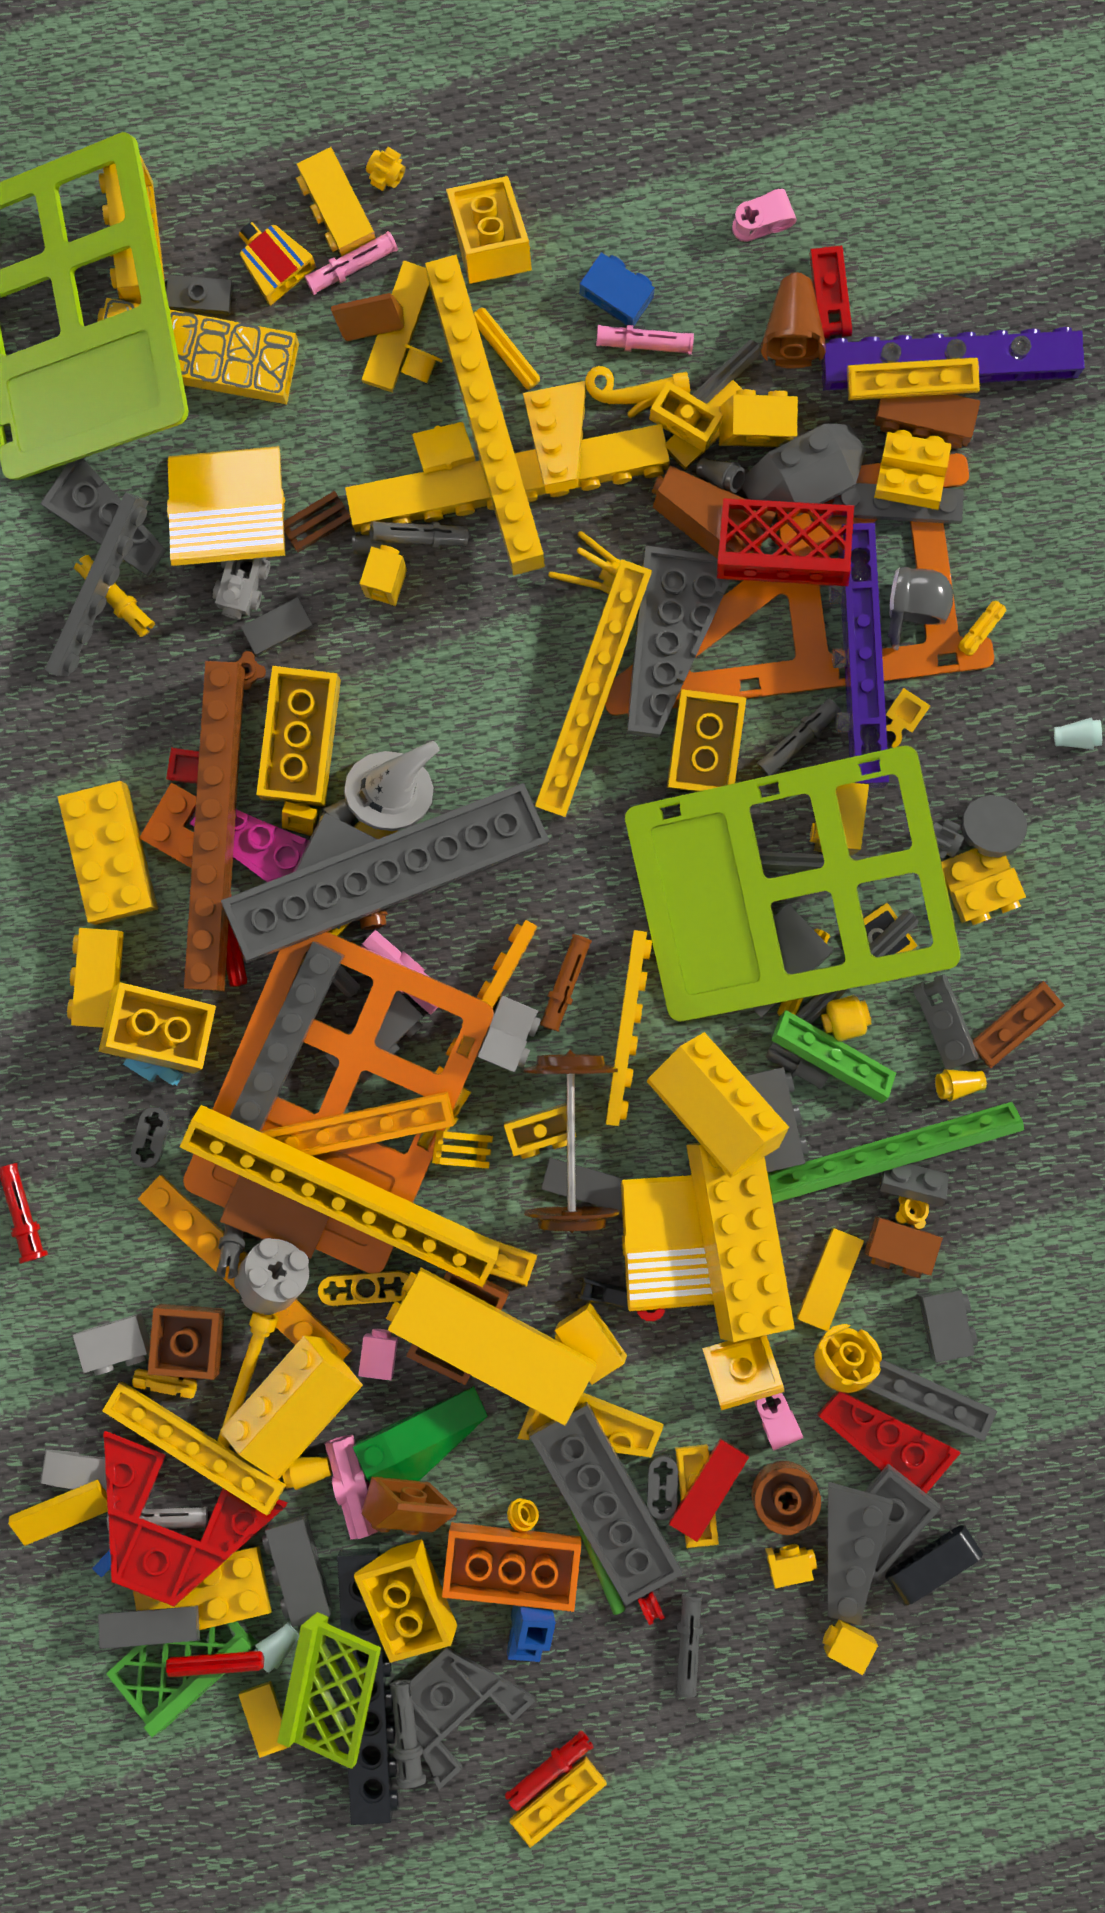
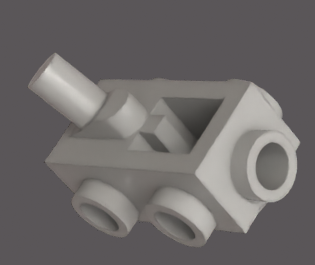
M266 557L222 561L221 568L224 569L222 580H217L213 589L212 597L216 599L215 604L219 609H223L222 615L236 620H240L242 615L250 617L251 610L257 611L259 608L262 592L257 591L260 579L266 580L268 577L270 561L266 560ZM244 562H252L253 565L249 572L242 571V564Z

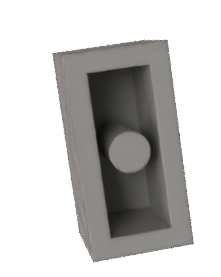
M142 1313L79 1331L73 1335L83 1373L94 1370L95 1376L113 1371V1364L125 1361L126 1366L146 1360L144 1355L150 1352V1339Z

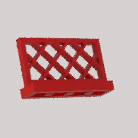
M723 498L717 579L848 587L851 571L854 505ZM729 509L744 510L749 517L737 526L729 518ZM767 511L776 512L782 518L771 528L760 518ZM800 513H808L815 520L804 530L793 520ZM832 515L847 516L846 524L837 532L826 522ZM755 522L765 533L752 542L742 531ZM788 524L797 535L785 544L775 532ZM820 525L830 537L818 546L808 534ZM729 527L732 531L727 534V529ZM843 534H845V541L841 538ZM735 536H738L747 545L741 552H726V543ZM770 537L780 549L773 554H764L758 546ZM803 539L813 551L806 556H797L790 548ZM836 541L844 550V559L830 558L823 550Z

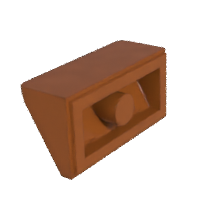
M391 293L331 307L339 330L346 341L404 328L403 307Z

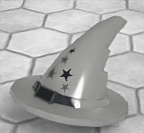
M431 741L405 754L389 751L369 754L356 762L346 776L344 796L349 810L359 821L380 830L395 831L404 829L421 820L432 804L434 789L430 775L423 766L440 751L437 743Z

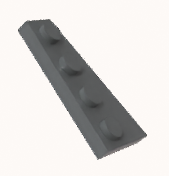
M82 458L66 465L40 504L101 545L121 503V499ZM141 524L137 527L132 537L133 546L130 552L122 560L149 577L166 553V550L148 529Z
M828 1482V1617L860 1626L893 1507V1500L832 1482Z

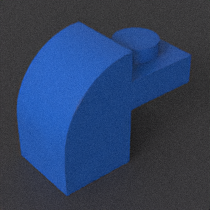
M514 1605L511 1612L512 1627L506 1651L508 1660L540 1662L542 1651H550L556 1624L553 1610Z

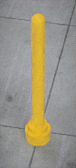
M254 1311L252 1313L249 1325L251 1326L250 1331L253 1334L222 1427L244 1403L265 1337H269L270 1333L275 1330L278 1317L275 1314L263 1315ZM220 1431L217 1441L229 1448L230 1443Z

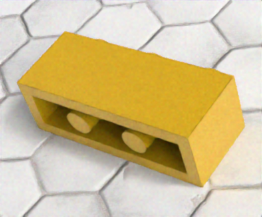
M331 147L297 163L300 176L296 177V181L304 196L310 194L314 204L310 205V209L318 224L324 222L328 230L324 236L332 252L338 250L342 257L376 239L374 231Z
M79 928V934L74 935L72 949L73 954H77L76 967H72L70 972V985L74 986L73 999L69 1000L67 1006V1017L71 1019V1025L104 1028L112 989L120 983L124 932Z

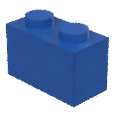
M601 252L580 282L579 294L625 325H633L634 327L654 298L655 287L652 286V282L641 273H636L635 275L626 269V265L616 256L610 255L608 257Z

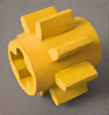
M387 147L385 152L375 150L366 165V172L370 174V184L384 191L386 185L392 188L397 187L405 173V166L401 164V154L390 147Z

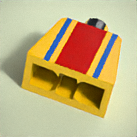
M251 222L245 225L239 232V237L247 245L240 252L242 261L270 306L300 282L305 275H308L316 268L313 256L276 225H271L262 233Z

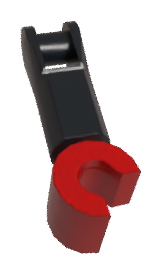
M580 1277L579 1281L582 1282L580 1294H576L575 1298L631 1312L628 1310L627 1288ZM595 1285L604 1287L602 1300L592 1298ZM659 1308L654 1312L641 1310L637 1311V1314L646 1321H656L663 1316L665 1309Z

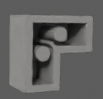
M500 996L494 1011L493 1020L477 1057L515 1072L517 1066L523 1068L530 1052L529 1049L525 1048L527 1044L526 1039L528 1035L534 1037L541 1021L540 1018L536 1017L538 1010Z

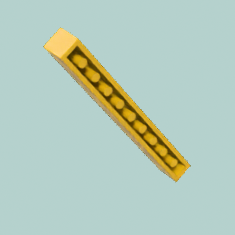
M457 255L427 262L425 265L429 285L513 576L545 567L543 550Z
M662 424L583 439L580 448L581 459L578 487H582L583 491H589L599 488L601 486L600 483L613 481V484H624L630 482L633 476L644 474L645 478H654L664 474L663 470H668L669 456ZM536 450L514 453L528 502L536 501L538 495L546 494ZM480 460L454 466L450 470L446 468L425 474L424 472L345 487L353 528L355 532L361 531L362 535H370L371 521L412 524L411 521L424 519L425 522H435L443 519L444 514L456 512L457 516H465L474 513V508L487 506L489 510H494ZM569 490L550 493V496H564L569 493Z
M200 1105L192 1118L180 1144V1148L480 1287L484 1286L497 1260L500 1243L203 1105Z

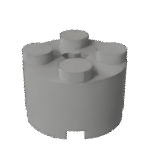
M271 1238L262 1240L252 1248L238 1267V1275L234 1279V1284L242 1297L241 1301L250 1310L263 1315H271L287 1309L303 1292L308 1283V1256L287 1241Z

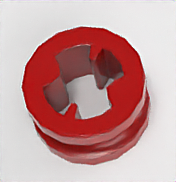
M653 1591L649 1593L648 1597L638 1599L649 1625L654 1624L653 1621L656 1618L660 1620L665 1619Z

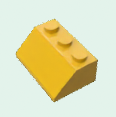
M422 1539L393 1547L355 1572V1581L390 1663L451 1646L457 1623L447 1598H442V1586Z

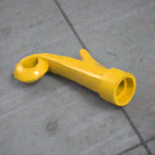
M604 366L592 368L585 378L587 391L592 398L608 404L637 403L628 411L627 416L629 418L652 406L667 381L690 394L687 372L672 374V377L612 390L614 386L613 374ZM599 375L604 376L607 380L603 390L597 388L594 383L595 378Z

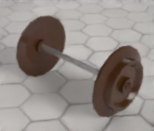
M570 1049L563 1055H538L536 1065L523 1069V1073L567 1074L568 1207H541L525 1210V1216L538 1219L539 1229L570 1231L571 1233L574 1231L599 1230L605 1228L607 1218L619 1215V1210L613 1208L576 1207L575 1074L618 1072V1068L604 1063V1055L575 1054Z

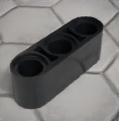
M965 1525L953 1528L951 1530L952 1534L950 1531L924 1547L925 1551L923 1549L919 1550L896 1565L898 1569L893 1567L886 1573L885 1578L904 1606L913 1604L982 1558L983 1552Z

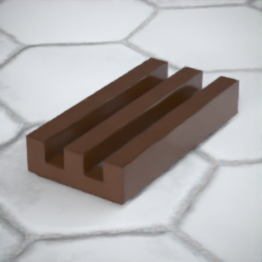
M333 491L284 521V531L297 553L352 520L337 493ZM333 502L335 503L333 507L329 508L328 510L324 511L323 513L319 514L318 516L314 517L313 519L309 520L308 522L291 531V527L305 520L306 518L323 509L324 507L328 506L329 504ZM338 512L341 513V517L298 542L296 539Z

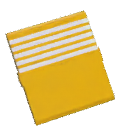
M280 446L168 456L169 500H167V513L170 530L171 566L285 556L283 517L285 497L282 489Z
M692 1175L622 1180L621 1197L624 1233L622 1236L623 1255L625 1256L628 1310L641 1311L659 1308L714 1305Z

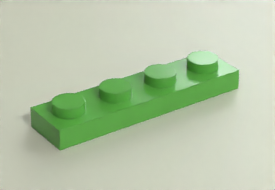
M787 1010L780 1015L771 1041L880 1103L889 1098L896 1072L847 1044L836 1040L833 1036Z

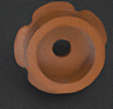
M380 910L356 921H360L361 930L383 928L387 926L385 917L388 913Z

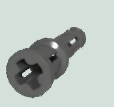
M398 1680L390 1684L397 1745L393 1751L394 1758L398 1760L399 1777L396 1781L397 1786L400 1788H414L426 1782V1775L422 1773L420 1758L423 1754V1747L417 1742L411 1681Z

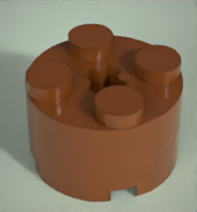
M777 1461L764 1466L755 1477L751 1491L752 1502L757 1515L768 1529L782 1535H794L811 1526L816 1521L821 1509V1496L814 1479L804 1467L791 1461ZM789 1491L793 1498L786 1499L785 1503H782L779 1496L785 1495Z

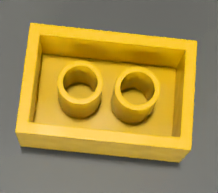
M685 689L680 690L667 788L699 792L735 783L746 705L745 697Z
M120 982L112 989L98 1052L195 1074L203 1069L216 1006Z

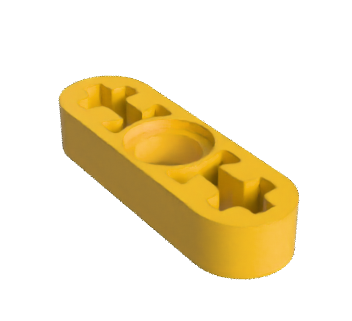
M397 1270L371 1274L330 1275L320 1283L318 1295L321 1301L329 1306L402 1301L407 1293L402 1290L401 1295H397L395 1289H385L384 1293L386 1296L380 1297L381 1283L378 1277L385 1278L384 1284L394 1283L395 1277H400L401 1282L405 1283L409 1274ZM369 1279L374 1283L375 1292L372 1296L363 1297L358 1293L357 1284L360 1280ZM346 1280H352L351 1294L353 1299H347L348 1292L338 1293L336 1299H331V1294L325 1293V1288L330 1286L331 1281L335 1282L336 1287H347Z

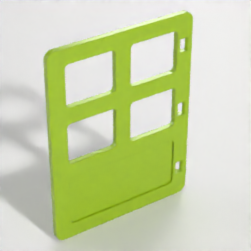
M126 132L118 133L0 182V210L30 197H36L45 249L41 254L0 269V298L51 279L61 329L58 337L6 356L0 327V462L2 472L8 479L21 480L178 426L187 419V399L138 143L135 137ZM115 163L125 211L124 220L68 242L59 195L60 186ZM131 248L141 304L131 310L84 326L75 271L82 266ZM5 426L11 427L12 442L7 443Z
M899 746L636 805L626 812V827L666 1006L670 1017L676 1021L692 1020L954 968L960 961L961 952L917 751L911 746ZM880 760V772L862 775L859 764ZM890 774L896 775L899 780L910 831L911 848L853 860L849 855L836 795L837 787ZM779 782L780 794L762 798L759 786ZM807 794L811 798L824 865L817 869L767 878L762 869L750 808L754 804ZM680 804L681 816L664 819L661 808ZM908 873L918 874L933 944L930 947L880 957L873 956L870 952L857 892L858 885ZM828 891L833 899L845 962L840 965L788 974L784 969L771 904L774 901Z

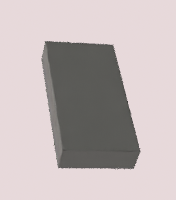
M297 597L241 626L255 655L258 657L313 628V625Z

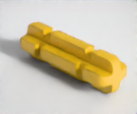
M992 601L986 608V611L982 613L969 632L958 645L959 650L968 656L973 655L997 622L1003 617L1006 607L998 601Z
M140 1368L136 1369L132 1380L133 1387L145 1390L147 1387H150V1391L175 1396L177 1393H181L180 1397L190 1399L194 1398L197 1391V1381L195 1379L184 1377L183 1380H180V1377L148 1375V1370Z

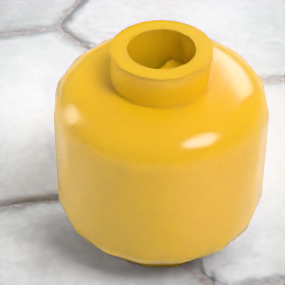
M855 995L828 1002L826 1014L821 1015L825 1032H832L834 1038L838 1041L863 1036L867 1032V1026L871 1025V1017L865 1000L860 1001Z

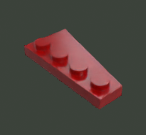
M836 1391L817 1414L881 1471L887 1464H890L926 1494L961 1454L959 1450L844 1392Z

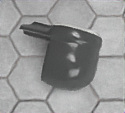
M906 566L899 567L895 571L890 597L889 615L891 621L888 633L894 650L899 649L903 622L928 625L946 623L953 605V589L947 577L942 573L929 569H911Z

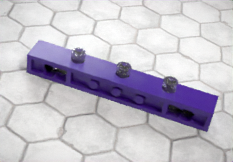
M1060 327L1052 332L1041 333L1039 329H1026L1021 331L1020 334H1008V331L997 330L990 332L988 335L976 336L974 332H963L957 334L956 337H944L943 334L934 333L920 339H912L910 335H899L892 340H880L879 337H865L859 342H848L845 338H836L826 343V353L821 360L823 391L848 389V365L978 358L979 383L1078 378L1085 369L1082 330L1072 331L1070 327Z
M875 523L853 524L848 587L829 585V603L841 604L844 647L832 650L833 668H845L847 713H836L837 733L848 732L850 757L888 749ZM843 534V535L841 536V538H842L844 541H845V534ZM838 544V557L844 559V550ZM880 760L859 764L862 775L880 772ZM889 775L854 783L869 784V788H883L889 783Z

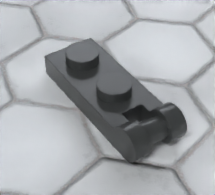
M942 974L934 977L933 982L915 984L913 986L915 997L922 1007L945 1069L949 1070L977 1060L979 1058L947 976ZM939 993L943 1002L934 1005L931 996Z

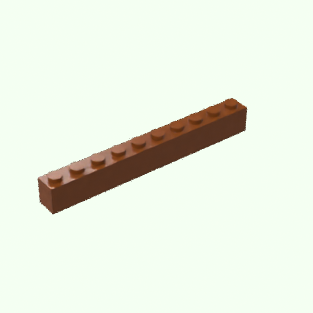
M205 661L184 979L185 989L224 991L229 921L222 907L221 900L231 896L245 669L238 662Z

